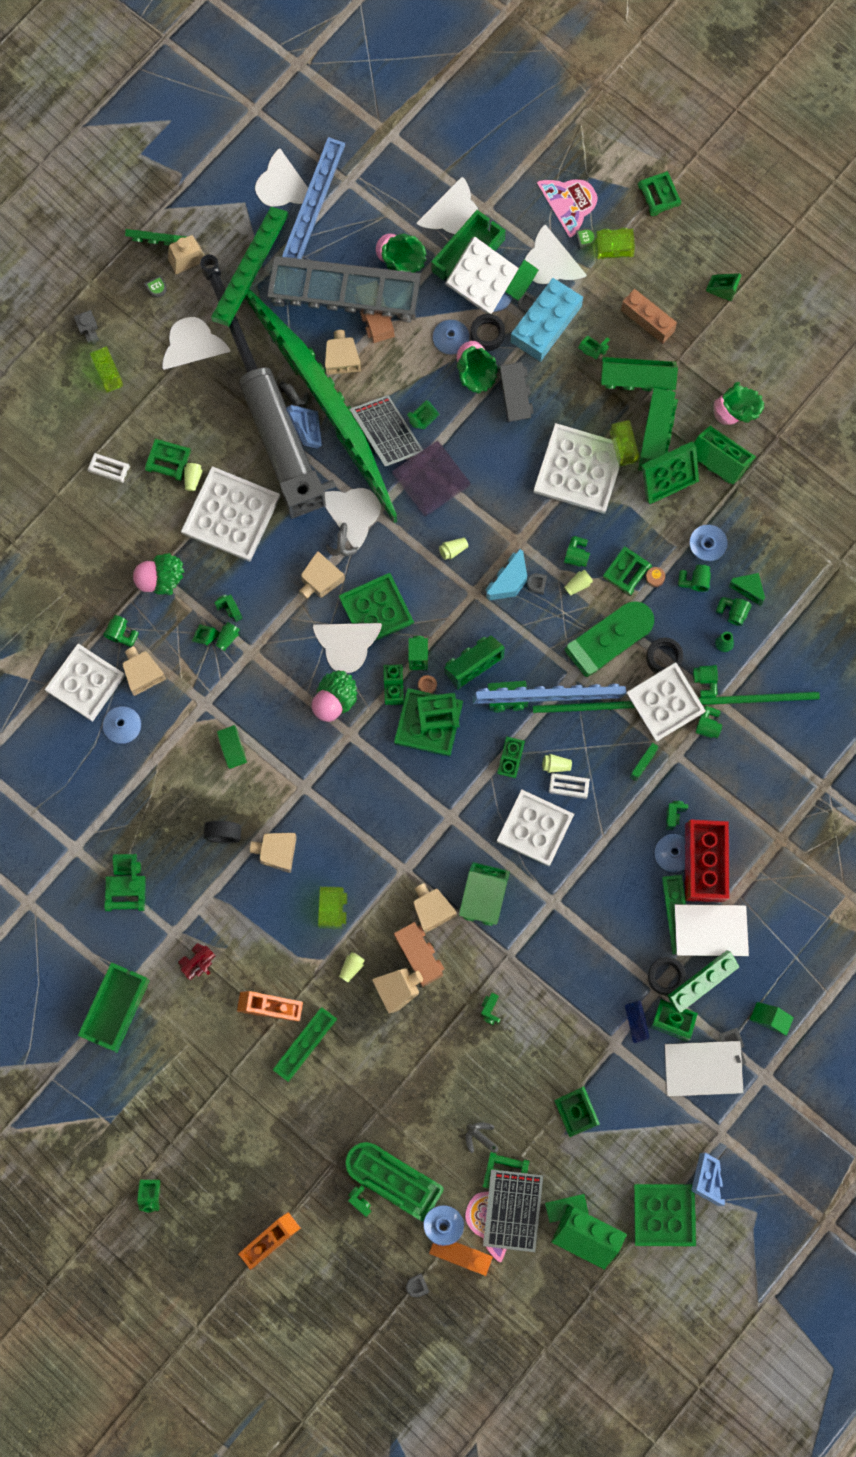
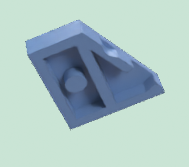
M293 405L286 407L302 444L313 448L321 447L318 411Z
M700 1153L691 1191L717 1206H724L725 1199H721L720 1187H723L720 1176L719 1160L707 1153Z

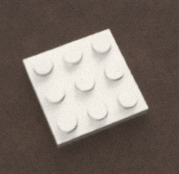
M473 237L445 284L486 314H492L519 268L479 239Z
M77 644L45 688V691L93 722L121 683L125 674L80 644Z
M676 662L626 692L656 742L706 712Z
M521 790L497 839V843L550 867L574 814Z

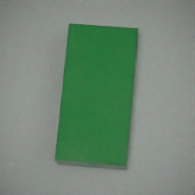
M651 744L631 773L630 778L634 781L639 779L658 750L656 744Z

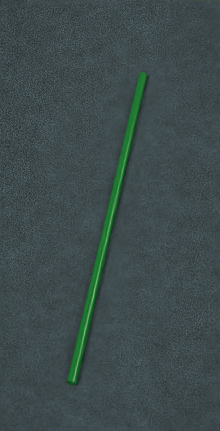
M819 692L701 697L698 699L702 705L818 700L820 699ZM632 701L533 706V713L632 709L635 706Z

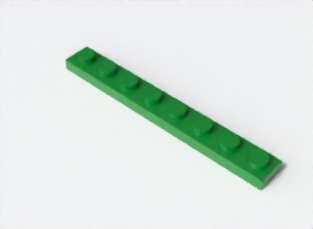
M270 207L211 316L213 322L229 327L288 217L287 211Z

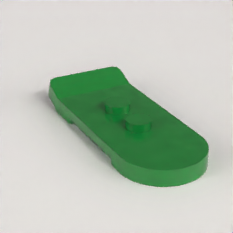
M637 601L628 602L580 637L570 642L565 647V652L585 677H589L651 632L654 625L653 612L644 603Z
M363 1142L355 1145L346 1157L347 1171L354 1180L420 1221L424 1222L427 1213L434 1208L443 1193L444 1188L440 1184L373 1143Z

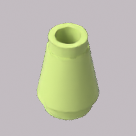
M187 463L186 467H184L185 490L196 491L203 471L201 470V465Z
M464 537L443 542L439 546V551L444 560H451L468 548V543Z
M585 570L579 571L564 588L571 596L590 587L593 580Z
M552 754L544 755L543 771L552 773L571 770L572 761L570 759Z
M351 952L346 957L339 977L349 982L364 966L363 962L365 959Z

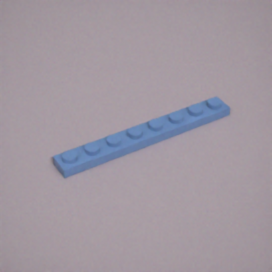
M328 137L282 257L302 259L343 153L344 142ZM287 268V269H290V270L295 271V272H297V270H298V269Z
M595 684L586 688H582V685H574L571 688L554 686L552 689H545V687L539 686L527 690L526 687H518L515 690L498 688L496 691H489V689L483 688L475 692L472 696L473 704L621 699L626 694V686L610 684L608 687H601V685Z

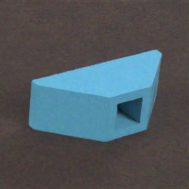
M521 549L510 556L507 567H502L497 574V580L491 582L486 588V598L488 600L516 597L527 582L524 554Z

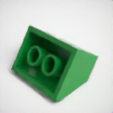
M711 425L698 435L694 442L697 462H701L710 472L717 473L725 482L733 485L742 477L756 458L755 455Z
M493 636L482 637L476 642V646L466 648L462 651L460 657L457 659L452 658L445 664L444 672L457 690L504 658L505 647Z
M567 1206L551 1243L605 1270L619 1253L627 1234L575 1207Z

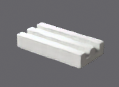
M94 453L88 467V472L124 483V478L130 466L129 464ZM96 459L123 468V470H119L96 462ZM94 466H95V467H98V468H101V469H104V470H107V471H110V472H113V473H116V474H119L120 476L115 475V474H112V473H109V472H106V471H103V470H100V469H97V468H94Z
M552 773L549 793L587 799L590 779ZM554 780L585 783V786L554 782ZM555 786L584 791V793L554 789L553 787Z

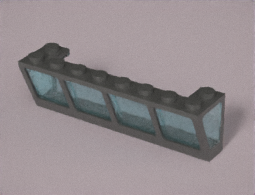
M275 256L267 297L271 303H274L273 306L284 307V305H289V302L292 306L308 304L309 308L319 309V306L327 307V310L337 311L340 308L345 309V312L356 313V310L363 311L365 315L381 313V316L388 318L397 315L401 322L411 323L412 320L416 321L421 274Z

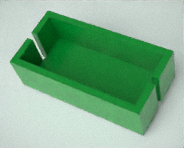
M476 210L431 261V272L443 281L446 278L448 279L473 237H476L496 251L505 241L506 230L494 221L490 223V218Z
M602 357L601 385H605V388L608 389L623 386L625 390H634V387L642 388L643 391H653L654 388L672 391L676 390L678 366L676 361Z
M657 388L653 389L638 471H642V465L669 452L671 432L678 399H675L676 392Z
M111 962L78 1036L118 1053L150 980L145 976L133 971L130 972L128 969Z

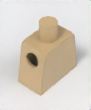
M193 235L180 238L177 242L169 245L168 260L175 274L199 265L201 258L205 256Z
M344 330L334 331V339L327 341L326 375L361 371L360 359L353 338H345Z
M317 552L301 575L302 582L305 585L299 592L306 599L313 592L322 598L343 583L345 576L321 553Z
M135 647L125 651L129 660L122 664L134 696L166 680L162 670L146 651L139 654Z
M264 834L262 843L251 842L250 853L260 854V863L291 873L297 838L296 834Z
M425 883L415 888L419 898L413 901L424 933L457 916L455 909L438 889L429 892Z
M408 969L398 970L373 979L388 1013L399 1011L419 994L416 985L423 981L419 971L410 974Z

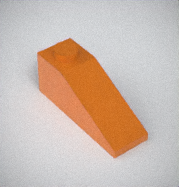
M245 991L240 992L237 1012L299 1022L303 1002Z
M288 1212L277 1219L238 1255L251 1270L301 1228Z
M457 1242L446 1246L433 1243L429 1252L433 1256L486 1276L493 1256Z

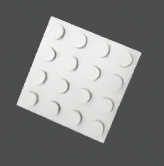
M555 423L534 493L605 514L627 444Z
M212 466L181 533L250 562L281 495Z

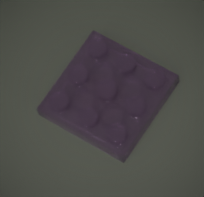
M438 440L392 471L395 478L424 516L439 508L471 484Z

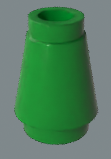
M227 622L222 626L215 646L225 651L238 637L240 629Z
M724 632L716 638L715 645L718 650L722 652L732 650L734 639L731 632Z

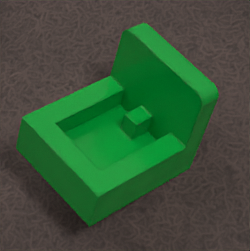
M587 335L580 343L578 349L582 350L585 355L597 360L600 355L604 356L610 346L607 344L610 339L607 337L600 344Z
M428 400L413 413L409 412L407 414L410 418V424L416 429H425L440 415Z
M113 854L114 875H132V880H136L137 873H141V862H137V854Z
M491 993L490 997L486 995L481 1005L484 1007L481 1016L484 1017L483 1021L490 1025L496 1023L499 1025L501 1019L491 1014L499 998L494 993Z

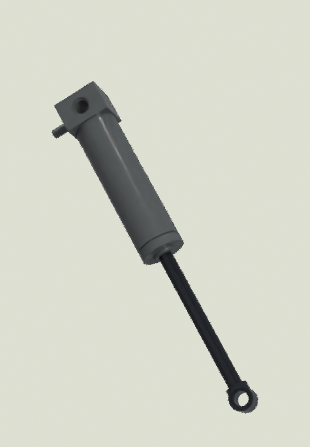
M208 254L201 258L200 266L204 277L211 282L219 302L225 292V288L220 278L221 271L218 259L214 255ZM208 265H214L212 268H206ZM235 314L229 329L247 371L240 378L239 385L279 481L284 502L291 519L325 507L324 491L335 487L336 484L334 480L321 484L316 471H312L299 436L286 410L285 402L270 368H257Z

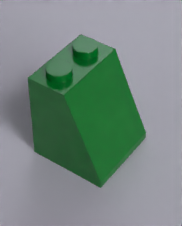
M472 862L459 916H463V919L467 921H474V919L482 921V924L488 926L497 925L510 871Z

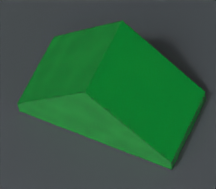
M740 273L712 275L706 291L732 302L742 275Z
M759 573L736 577L731 580L729 588L759 606L763 604L765 595Z
M756 1002L750 1021L787 1036L794 1017L779 1007Z

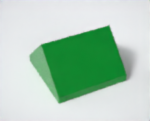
M661 999L650 1028L688 1042L692 1037L698 1013L688 1009L678 1013L672 1003Z
M581 1087L554 1100L569 1137L597 1127L600 1124L585 1087Z

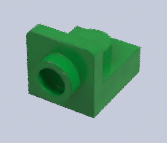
M231 594L228 596L222 595L214 602L217 610L225 608L229 617H234L236 622L243 619Z
M672 801V803L668 804L666 830H674L676 825H679L680 813L677 812H686L688 804H684L683 801Z
M140 1179L137 1199L140 1211L147 1213L159 1211L160 1180Z
M363 1186L360 1188L355 1187L348 1195L350 1197L348 1202L367 1218L372 1212L369 1209L371 1205L364 1198L358 1199L365 1188Z

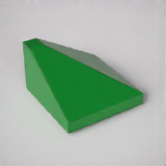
M199 624L192 641L208 645L219 636L220 632L213 627Z

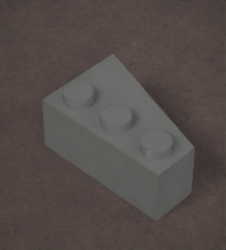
M522 362L499 366L498 374H500L501 378L500 386L501 390H503L507 422L530 419L531 414H533V405L528 401V396L531 394L529 384L526 385L525 377H527L526 366H523Z

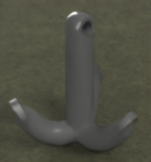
M283 381L279 384L280 388L293 402V406L299 407L308 403V392L300 399L293 386L287 385Z
M346 523L341 524L340 531L337 534V549L326 545L328 553L333 556L340 554L352 556L359 548L357 546L350 550L345 549Z
M482 1122L475 1123L474 1125L468 1124L465 1140L467 1148L471 1153H474L472 1136L491 1152L496 1153L498 1151V1146L479 1131V1129L493 1130L494 1126L492 1124Z

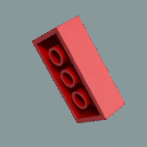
M689 820L685 824V901L725 902L729 899V821Z

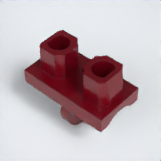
M197 943L191 950L195 954L191 960L185 956L178 961L181 971L191 981L196 975L199 977L204 972L207 975L211 974L208 968L213 964L211 960L216 955L206 945L203 946Z

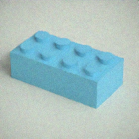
M552 278L511 333V343L541 362L582 307L583 296L555 278Z

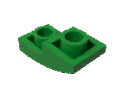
M525 259L519 265V269L505 292L518 301L522 298L539 269Z
M403 664L384 665L385 705L404 704Z
M232 725L217 731L228 768L232 769L247 763L244 747L240 742L236 726Z
M506 736L497 774L516 778L525 744L524 740Z

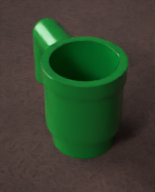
M573 536L570 540L564 563L586 567L590 553L576 546L586 547L588 540Z
M696 565L692 581L686 580L687 571L680 570L679 587L691 588L699 592L709 591L711 578L709 566Z
M722 597L716 612L723 614L726 605L730 606L728 622L736 626H742L751 609V603L739 598H734L733 600Z
M114 615L110 619L103 636L113 642L132 647L139 632L132 630L129 638L123 636L128 621L121 616Z
M717 665L693 668L694 683L710 684V690H700V698L716 697L718 694Z
M705 706L706 712L701 714L695 734L718 739L723 724L717 723L718 721L708 717L712 715L718 718L721 710Z

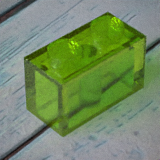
M620 228L618 230L602 229L597 231V259L634 257L633 229Z
M107 346L91 352L90 356L106 393L123 387L121 377Z
M630 420L611 424L610 435L619 466L636 463L639 452Z
M320 887L319 928L343 929V924H346L347 912H343V907L347 905L348 893H344L343 887Z

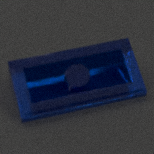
M637 1000L626 1004L625 1010L633 1043L648 1041L650 1036L642 1002Z

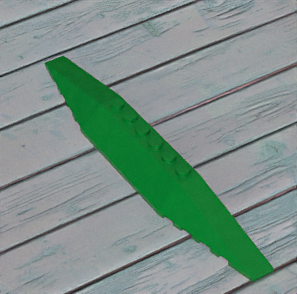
M249 289L245 296L246 301L295 375H300L332 423L335 435L393 523L397 522L396 512L364 432L350 411L351 407H347L343 402L345 399L342 393L335 390V383L330 376L327 378L325 375V368L322 363H317L315 360L316 355L312 348H307L305 343Z

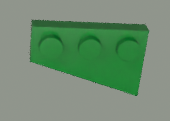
M125 230V236L132 237V241L143 242V239H148V243L159 244V241H164V245L167 246L177 242L180 238L188 237L141 230Z

